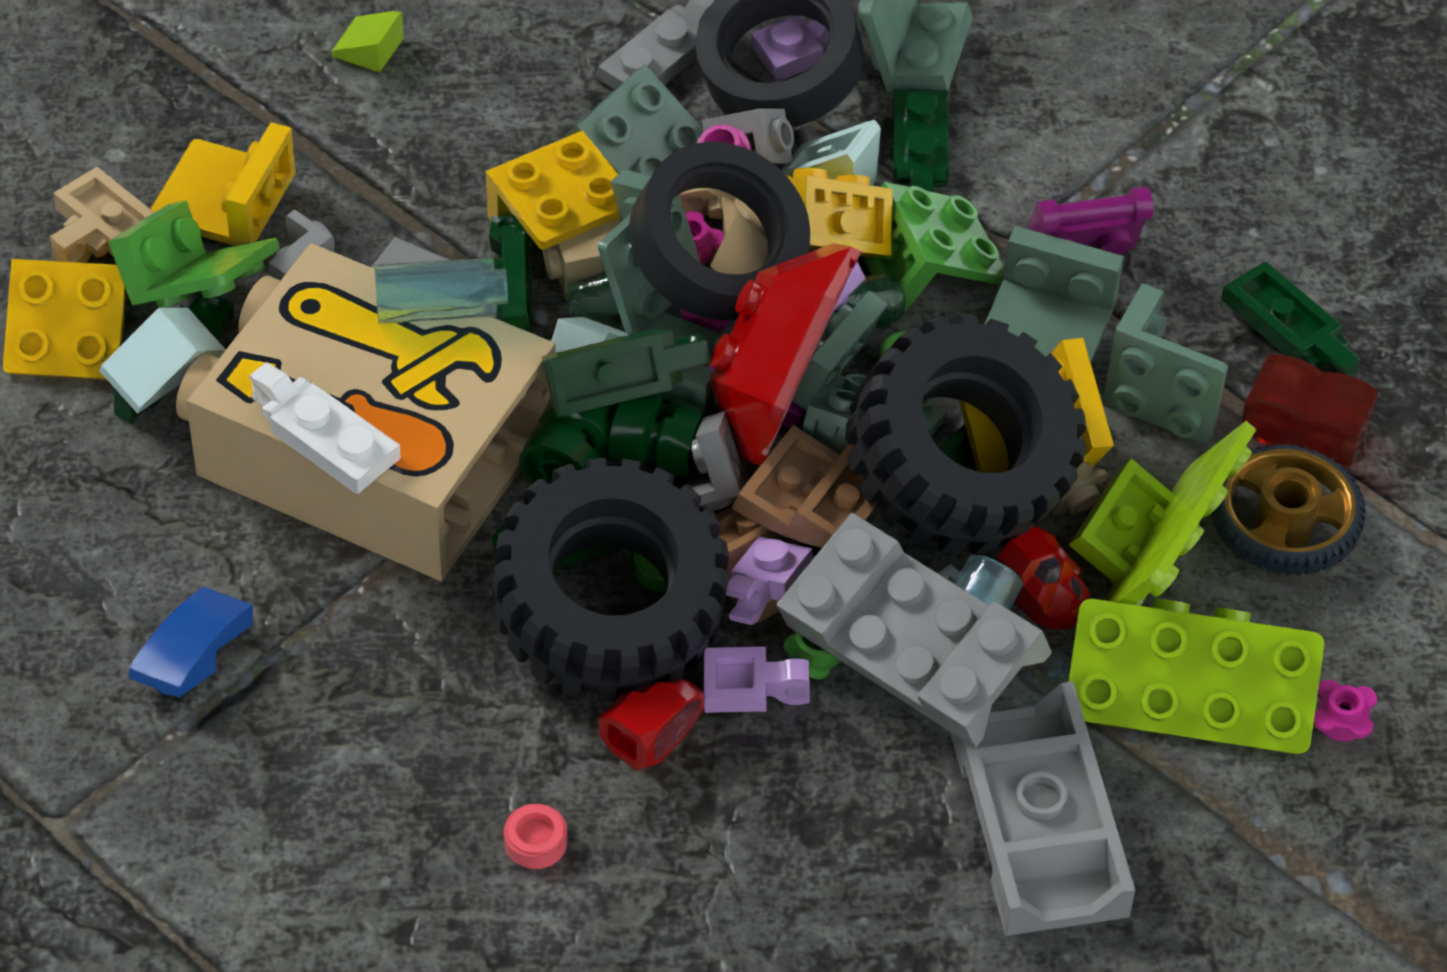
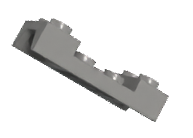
M852 512L776 604L788 627L974 748H977L984 739L992 704L1022 666L1043 663L1052 653L1042 630L994 600L990 605L982 602L905 554L896 539Z
M1066 682L1059 684L1035 706L990 712L984 739L977 748H974L950 732L962 778L968 777L992 864L991 886L1005 936L1130 918L1135 887L1074 683Z

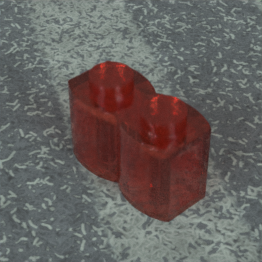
M1269 354L1245 401L1242 423L1247 421L1256 429L1252 437L1262 444H1270L1272 446L1275 444H1290L1292 447L1299 445L1302 448H1309L1310 451L1316 450L1320 454H1325L1328 459L1332 458L1342 466H1351L1373 418L1378 390L1370 384L1349 375L1334 372L1323 373L1315 366L1298 358L1280 354Z

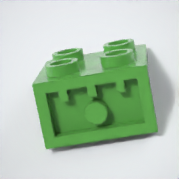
M889 182L883 183L881 187L893 189L891 256L880 258L863 256L890 309L907 311L937 273L996 285L1002 284L1005 268L999 258V251L989 240L978 219V212L971 202L959 195L948 196L925 191L917 186L907 187Z
M187 200L166 205L108 241L131 304L137 305L155 301L158 308L178 304L190 297L189 293L198 291L202 292L203 298H212L225 294L236 288L234 279L247 277L265 268L263 260L280 249L277 238H271L206 253L201 241L199 226L192 217Z

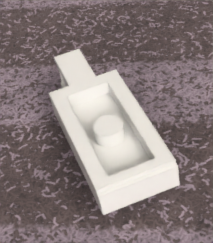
M267 362L249 376V379L252 381V399L263 406L261 408L262 416L270 423L271 433L355 494L363 491L401 459L400 445L313 382L310 384L308 380L301 377L292 382L286 373Z

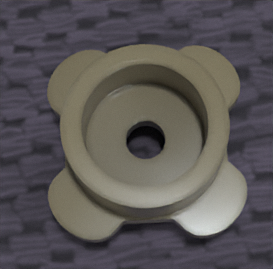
M1083 462L1076 469L1078 477L1073 486L1051 510V513L1057 516L1069 510L1072 515H1078L1094 507L1103 492L1101 485L1109 477L1106 470L1101 469L1094 472L1088 462Z

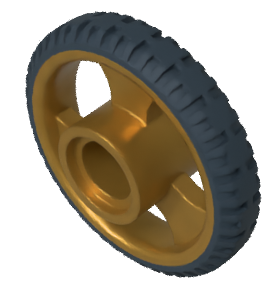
M1269 444L1264 447H1256V450L1250 449L1252 454L1244 466L1231 478L1227 477L1224 481L1223 486L1228 489V493L1221 504L1211 513L1216 532L1220 535V539L1226 544L1228 549H1232V552L1243 561L1247 559L1250 565H1255L1259 569L1266 568V571H1273L1276 574L1285 572L1286 575H1301L1302 572L1305 575L1312 572L1317 573L1321 569L1326 570L1344 560L1357 545L1365 522L1366 509L1363 494L1358 484L1355 483L1353 476L1346 469H1343L1340 463H1336L1334 459H1328L1327 455L1320 454L1316 450L1310 451L1307 447L1302 448L1299 445L1292 447L1290 444H1275V446ZM1319 482L1323 484L1325 487H1327L1332 493L1329 495L1322 496V490ZM1238 486L1247 487L1256 492L1260 497L1254 521L1255 529L1247 530L1234 513L1232 497ZM1315 523H1326L1339 530L1336 535L1323 543L1301 548L1311 539Z

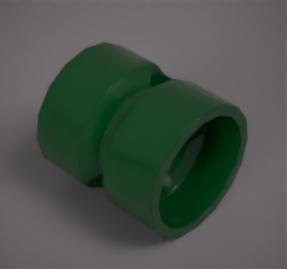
M652 394L619 402L610 432L608 456L610 460L622 463L623 459L641 462L640 468L645 467L649 462H653L655 468H660L674 475L675 478L689 481L697 471V465L692 452V440L696 439L702 419L710 415V410L708 407L679 399L675 400L670 406L664 404L660 394Z
M550 398L538 420V425L532 431L519 455V466L524 476L532 484L537 480L544 479L549 485L552 483L553 470L572 464L575 470L578 471L586 469L588 459L603 458L608 452L610 432L616 413L615 408L612 405H607L557 417L553 412Z

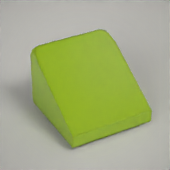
M389 11L356 16L332 49V57L380 73L404 39L402 12Z

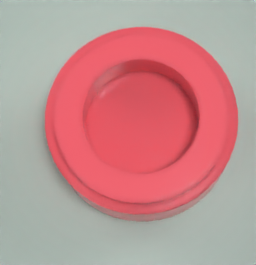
M528 804L516 809L509 815L504 825V847L507 855L519 866L529 869H542L555 864L562 858L567 848V825L565 819L557 810L543 804Z

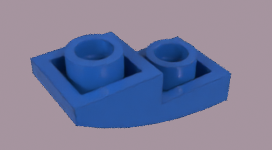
M202 587L179 605L151 635L129 667V679L153 687L162 694L181 697L216 672V651L253 626V605Z

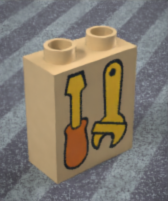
M310 243L281 280L272 276H264L257 281L243 304L239 318V334L220 358L208 353L199 356L191 364L181 382L176 400L177 415L181 419L188 421L190 425L196 475L442 582L521 470L519 455L532 431L538 425V420L550 399L542 356L556 353L555 343ZM267 362L286 373L292 382L296 381L299 377L308 380L310 384L313 382L400 445L401 459L363 491L355 494L271 433L270 423L262 416L261 408L263 406L252 399V381L249 379V376Z

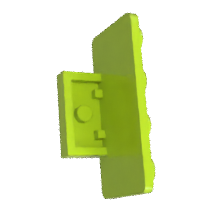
M1247 421L1242 423L1190 464L1172 492L1132 458L1117 469L1069 546L1114 583L1104 598L1105 601L1141 606L1147 594L1151 593L1154 597H1158L1172 584L1179 573V569L1173 565L1178 556H1184L1198 542L1204 532V529L1198 525L1203 516L1207 517L1221 504L1228 493V489L1223 486L1224 481L1227 477L1231 478L1252 454L1247 444L1256 429Z
M1087 599L1080 605L1068 682L1074 683L1085 722L1291 754H1302L1309 749L1325 645L1324 639L1319 633L1250 622L1251 613L1233 609L1215 608L1213 617L1189 613L1190 604L1165 599H1154L1153 608L1098 599Z

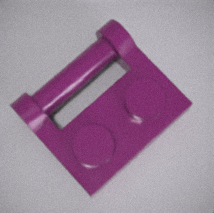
M1148 187L1129 189L1127 195L1063 204H1057L1054 199L1037 201L1028 229L1120 255L1136 247L1145 221L1152 220L1154 214L1152 194Z

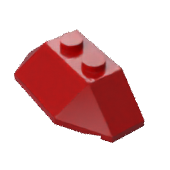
M833 243L758 272L754 281L749 280L742 288L735 306V311L739 313L730 335L724 334L715 346L711 357V366L715 368L709 379L720 412L726 411L741 459L760 467L768 457L774 439L862 251L851 246Z

